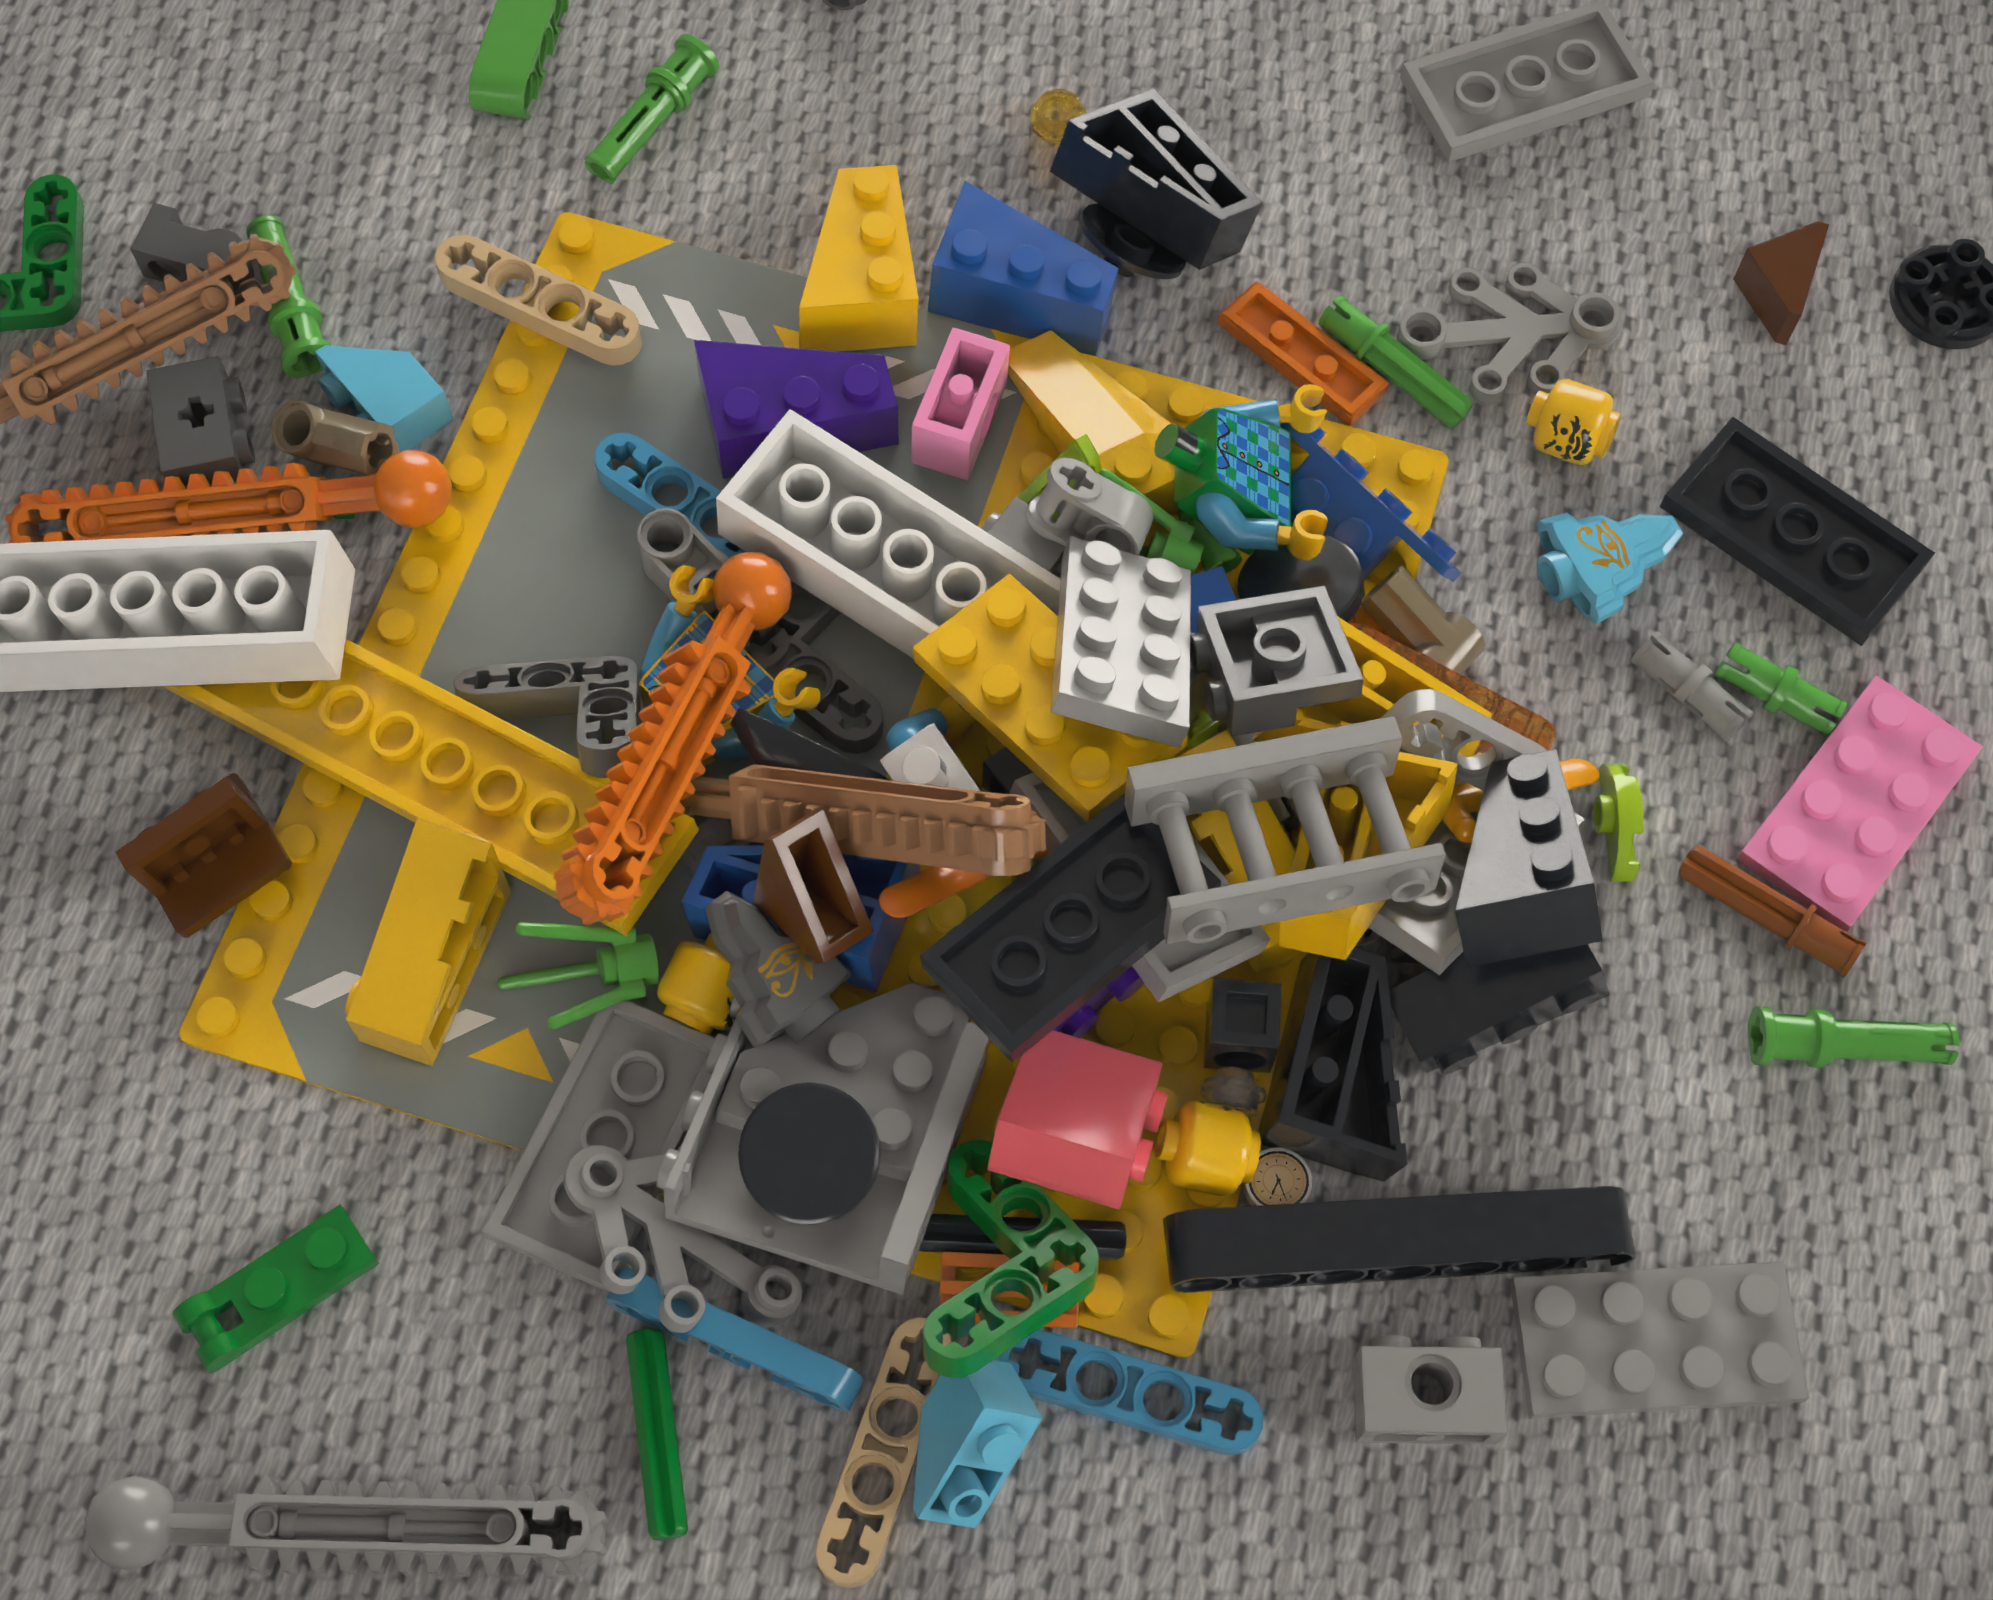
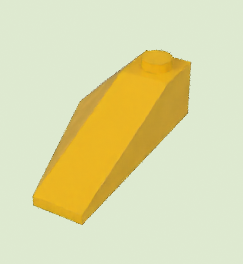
M1052 330L1010 349L1008 375L1060 454L1077 438L1087 433L1099 454L1101 469L1110 470L1170 515L1178 513L1179 508L1174 501L1175 466L1157 458L1154 451L1157 437L1162 429L1171 424L1169 421Z

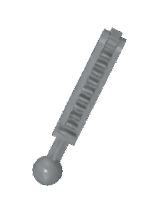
M140 1475L121 1478L109 1483L93 1497L84 1518L86 1539L93 1554L107 1566L123 1570L151 1564L171 1546L231 1547L247 1555L250 1569L261 1575L271 1574L278 1557L282 1571L289 1575L297 1574L304 1557H308L313 1571L325 1574L333 1557H337L340 1570L346 1574H355L362 1558H366L369 1570L375 1575H383L391 1558L396 1559L398 1570L403 1575L412 1576L419 1560L425 1559L427 1570L433 1576H441L448 1561L454 1560L457 1573L462 1577H470L477 1561L483 1560L486 1573L493 1578L499 1577L506 1561H512L515 1574L519 1578H528L536 1562L543 1568L545 1576L549 1579H556L558 1574L582 1576L584 1569L593 1564L598 1556H604L607 1550L604 1546L606 1537L605 1525L609 1523L604 1511H599L596 1505L589 1500L590 1496L588 1493L580 1488L573 1492L563 1491L560 1486H552L548 1495L538 1501L532 1486L523 1485L517 1499L509 1500L505 1487L495 1484L488 1499L481 1500L478 1488L474 1484H465L459 1499H452L450 1488L445 1483H437L430 1498H424L421 1487L415 1482H408L401 1498H396L393 1487L387 1482H379L372 1497H367L364 1486L358 1481H350L344 1495L338 1496L336 1485L329 1480H322L313 1496L309 1494L307 1484L301 1480H292L286 1494L283 1495L282 1488L278 1483L269 1477H261L253 1494H235L234 1503L175 1501L170 1490L158 1480ZM570 1515V1519L582 1531L581 1535L569 1537L566 1549L560 1550L559 1545L550 1536L533 1534L532 1525L528 1518H532L540 1529H557L561 1527L563 1516Z

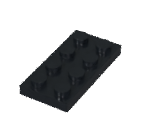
M1734 417L1727 422L1670 488L1659 506L1860 646H1863L1935 555V552Z
M1125 793L1033 865L1030 871L1019 876L920 955L922 968L1012 1063L1165 939L1163 930L1168 897L1181 894L1160 826L1154 823H1147L1131 827L1124 805ZM1200 861L1208 889L1221 887V880Z

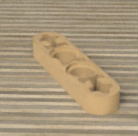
M463 234L449 237L438 246L435 252V264L443 286L466 300L607 365L614 366L628 363L641 350L642 335L639 320L635 313L624 305L474 236ZM469 259L473 260L475 268L465 265ZM454 263L462 265L458 270L453 268ZM481 275L485 276L484 282H482ZM518 278L529 283L528 289L517 297L508 298L497 292L500 285L510 279ZM560 302H571L580 308L578 313L567 321L553 320L547 315L549 310ZM593 316H595L596 325L592 323ZM619 329H623L625 337L623 338L621 336H617L614 334L617 333ZM603 332L614 336L609 341H605Z
M918 1317L907 1320L893 1334L820 1532L816 1547L818 1566L824 1577L837 1587H858L874 1576L880 1565L914 1469L918 1454L921 1407L940 1375L932 1370L926 1361L923 1362L917 1378V1384L931 1385L927 1396L922 1395L908 1384L888 1383V1380L893 1372L905 1380L910 1366V1353L901 1348L905 1341L916 1343L919 1340L920 1335L923 1334V1327L927 1318ZM948 1333L943 1335L944 1346L951 1343ZM894 1399L906 1400L911 1403L918 1415L917 1424L914 1429L907 1435L900 1437L889 1436L884 1433L877 1423V1415L882 1405ZM872 1465L880 1466L887 1470L894 1481L893 1491L889 1498L876 1505L865 1504L858 1500L852 1489L857 1473L863 1468ZM843 1506H847L852 1512L862 1518L883 1519L878 1532L865 1524L859 1546L862 1552L869 1555L865 1565L853 1563L848 1573L836 1570L837 1558L828 1552L832 1542L837 1544L845 1543L853 1525L852 1519L839 1518Z

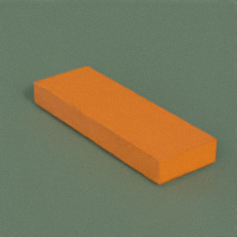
M1255 281L1218 315L1217 324L1297 387L1300 388L1303 385L1313 384L1323 388L1324 395L1319 404L1348 426H1352L1388 391L1390 383L1361 360L1359 361L1355 358L1356 356L1259 281Z

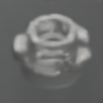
M1219 1068L1215 1071L1214 1076L1205 1078L1201 1083L1200 1094L1204 1098V1102L1242 1110L1250 1122L1257 1117L1258 1104L1266 1100L1265 1089L1261 1086H1256L1254 1075L1242 1068Z

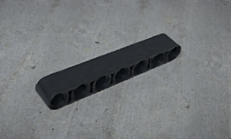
M1615 1186L1207 1208L1180 1211L1163 1218L1170 1288L1175 1292L1183 1293L1587 1268L1586 1261L1610 1259L1611 1266L1628 1263L1636 1257L1624 1189Z

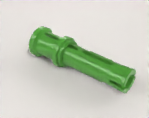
M689 34L680 35L674 43L675 51L661 67H654L648 72L644 92L626 113L619 118L614 127L596 148L584 158L586 160L584 164L590 173L609 184H613L620 172L648 142L649 138L672 111L676 113L681 110L684 111L692 101V92L705 77L712 78L718 72L720 66L716 55L700 39Z
M261 216L248 224L246 228L248 239L250 234H257L258 238L268 239L274 243L279 241L284 246L283 251L287 254L289 262L294 264L296 274L292 276V284L289 288L290 296L287 299L282 298L277 303L271 304L272 309L267 321L272 335L280 339L283 348L280 358L283 370L288 376L296 379L322 372L323 370L315 351L325 345L331 346V344L323 339L320 331L323 320L321 312L314 302L306 298L298 275V269L284 233L283 223H281L278 217ZM258 263L263 282L267 284L270 282L268 271L274 266L272 263L266 266ZM308 352L314 355L313 360H310Z
M1755 1006L1752 1009L1748 1020L1750 1056L1754 1065L1767 1066L1772 1059L1806 1061L1808 1067L1823 1068L1825 1065H1829L1833 1059L1930 1062L1952 1065L1955 1063L1959 1053L1956 1050H1946V1045L1959 1046L1957 1027L1954 1023L1949 1022L1934 1024L1834 1019L1832 1014L1827 1013L1824 1009H1810L1806 1015L1773 1014L1769 1007Z

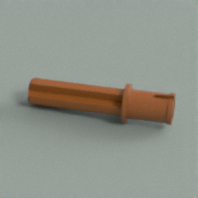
M1694 846L1680 865L1678 874L1682 879L1786 940L1787 943L1784 948L1790 951L1792 946H1795L1837 971L1844 978L1867 944L1864 940L1857 939L1815 914L1814 912L1817 907L1811 904L1809 909L1804 908L1702 846Z

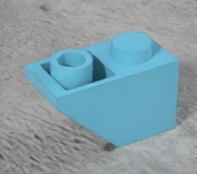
M325 345L315 351L324 376L318 379V383L331 403L337 409L348 405L356 414L355 417L393 427L396 443L400 446L398 452L412 449L454 421L444 390L410 352Z
M993 1360L977 1372L963 1378H949L940 1375L921 1407L913 1502V1510L918 1519L977 1528L1043 1419L1011 1363Z

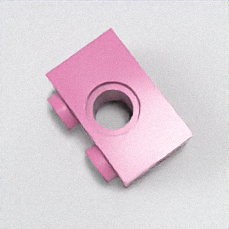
M952 327L912 423L911 463L966 481L969 480L1007 386L1009 344Z

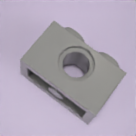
M1387 1335L1371 1338L1369 1340L1370 1346H1361L1352 1359L1356 1443L1496 1445L1507 1434L1502 1348L1481 1347V1340L1479 1338L1469 1336L1440 1339L1439 1347H1412L1411 1338ZM1427 1374L1434 1377L1442 1386L1444 1392L1443 1403L1430 1405L1419 1400L1412 1390V1376Z

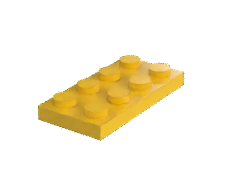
M1009 573L913 646L914 662L1088 823L1125 793L1128 767L1173 758L1188 745V732L1181 748L1051 713L1058 616Z

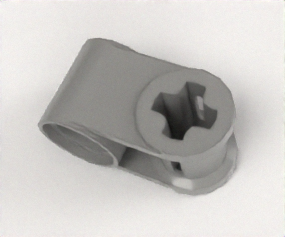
M1072 458L1056 459L1048 470V484L1042 495L1034 497L1026 508L1025 516L1032 529L1043 538L1058 542L1065 547L1070 536L1090 542L1103 541L1111 544L1118 550L1139 555L1154 519L1153 511L1148 501L1141 495L1129 491L1101 476L1081 461ZM1072 479H1075L1076 484L1072 489L1068 484ZM1054 512H1057L1059 517L1053 522L1051 517Z
M669 508L656 509L648 513L640 521L637 536L642 569L646 576L653 581L671 602L677 601L669 588L671 575L677 568L684 565L696 567L695 575L689 583V590L694 595L703 578L714 580L716 572L729 559L722 551L716 549L685 515L677 510ZM664 542H672L679 545L678 549L672 552L663 553L654 549L657 545ZM714 598L704 605L695 606L694 611L697 616L703 611L710 615L717 609Z

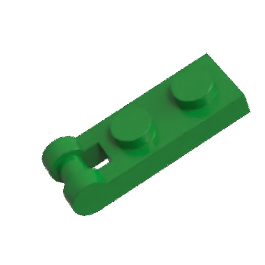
M340 1204L210 1290L189 1297L179 1304L172 1314L182 1332L185 1334L192 1333L200 1348L197 1350L196 1355L206 1372L214 1373L377 1266L379 1262ZM235 1306L244 1322L231 1331H224L217 1316Z

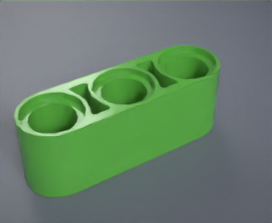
M569 0L496 1L470 75L468 97L471 109L527 120L531 118V115L526 113L531 99H537L547 72L541 69L546 55L552 56L562 28L557 27L561 12L567 13Z

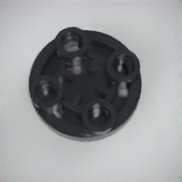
M1958 239L1952 245H1931L1916 250L1902 261L1891 281L1889 298L1896 318L1909 333L1927 344L1945 349L1975 347L1993 336V264L1985 258L1984 249L1979 243L1970 239Z
M1327 534L1322 535L1325 537L1321 552L1311 560L1296 558L1290 553L1287 545H1279L1277 551L1255 550L1246 560L1239 574L1237 586L1239 600L1325 586L1337 616L1348 623L1358 611L1365 596L1361 565L1356 554L1348 545Z
M813 1082L797 1083L783 1087L762 1100L752 1111L743 1127L738 1150L740 1172L749 1193L755 1201L767 1212L782 1220L806 1225L823 1224L839 1220L854 1210L870 1192L879 1171L881 1157L877 1127L865 1108L846 1092L827 1084Z

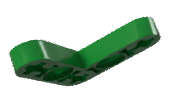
M50 174L42 176L33 181L26 190L24 197L21 272L0 274V296L7 298L6 305L0 310V332L64 325L71 321L79 312L82 290L84 205L75 184L63 175ZM59 195L63 197L56 204V217L59 222H52L45 206L52 203V197ZM64 243L68 245L65 254L56 260L45 261L39 259L40 252L49 244ZM46 278H54V284L60 294L54 297L53 305L43 306L41 302L49 297V283Z
M970 1140L960 1144L952 1151L948 1160V1192L960 1208L1010 1260L937 1307L927 1316L923 1327L924 1359L932 1370L939 1375L949 1378H963L977 1372L1085 1299L1094 1290L1097 1281L1099 1256L1098 1249L1092 1240L1037 1184L987 1170L993 1143L985 1140ZM972 1169L974 1173L978 1174L966 1178V1171ZM989 1171L991 1173L990 1185L979 1175ZM992 1191H993V1192L996 1194V1196H995V1198H994V1199L992 1200V1202H991ZM1015 1209H1025L1036 1214L1041 1223L1029 1231H1018L1007 1226L1003 1221V1217ZM1059 1260L1065 1266L1077 1262L1079 1270L1074 1273L1071 1269L1064 1267L1053 1273L1054 1261ZM1046 1281H1048L1047 1293L1042 1285ZM1005 1291H1015L1026 1296L1031 1302V1306L1021 1314L1008 1315L997 1310L992 1304V1300L998 1294ZM976 1313H978L981 1321L977 1325H975ZM949 1333L953 1338L960 1339L969 1333L968 1346L962 1348L955 1341L944 1346L943 1335Z

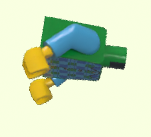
M1313 384L1303 385L1295 393L1291 404L1278 405L1277 399L1211 408L1185 428L1171 423L1162 429L1155 442L1154 451L1157 458L1175 466L1174 501L1178 508L1204 525L1216 541L1224 547L1237 548L1250 555L1255 550L1277 551L1279 545H1287L1290 553L1298 559L1311 560L1321 552L1325 537L1322 535L1325 532L1328 519L1319 511L1305 510L1297 514L1291 527V432L1280 428V424L1289 422L1300 433L1308 434L1317 430L1322 424L1327 410L1319 409L1313 411L1305 407L1311 408L1321 402L1324 395L1323 388Z

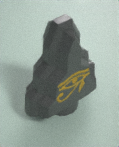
M728 891L713 900L705 908L713 941L730 963L726 984L740 1005L735 1019L754 1048L766 1043L784 1031L787 1032L795 1044H798L840 1010L829 995L846 982L851 976L852 971L839 958L834 957L826 963H816L781 929H777L756 906Z

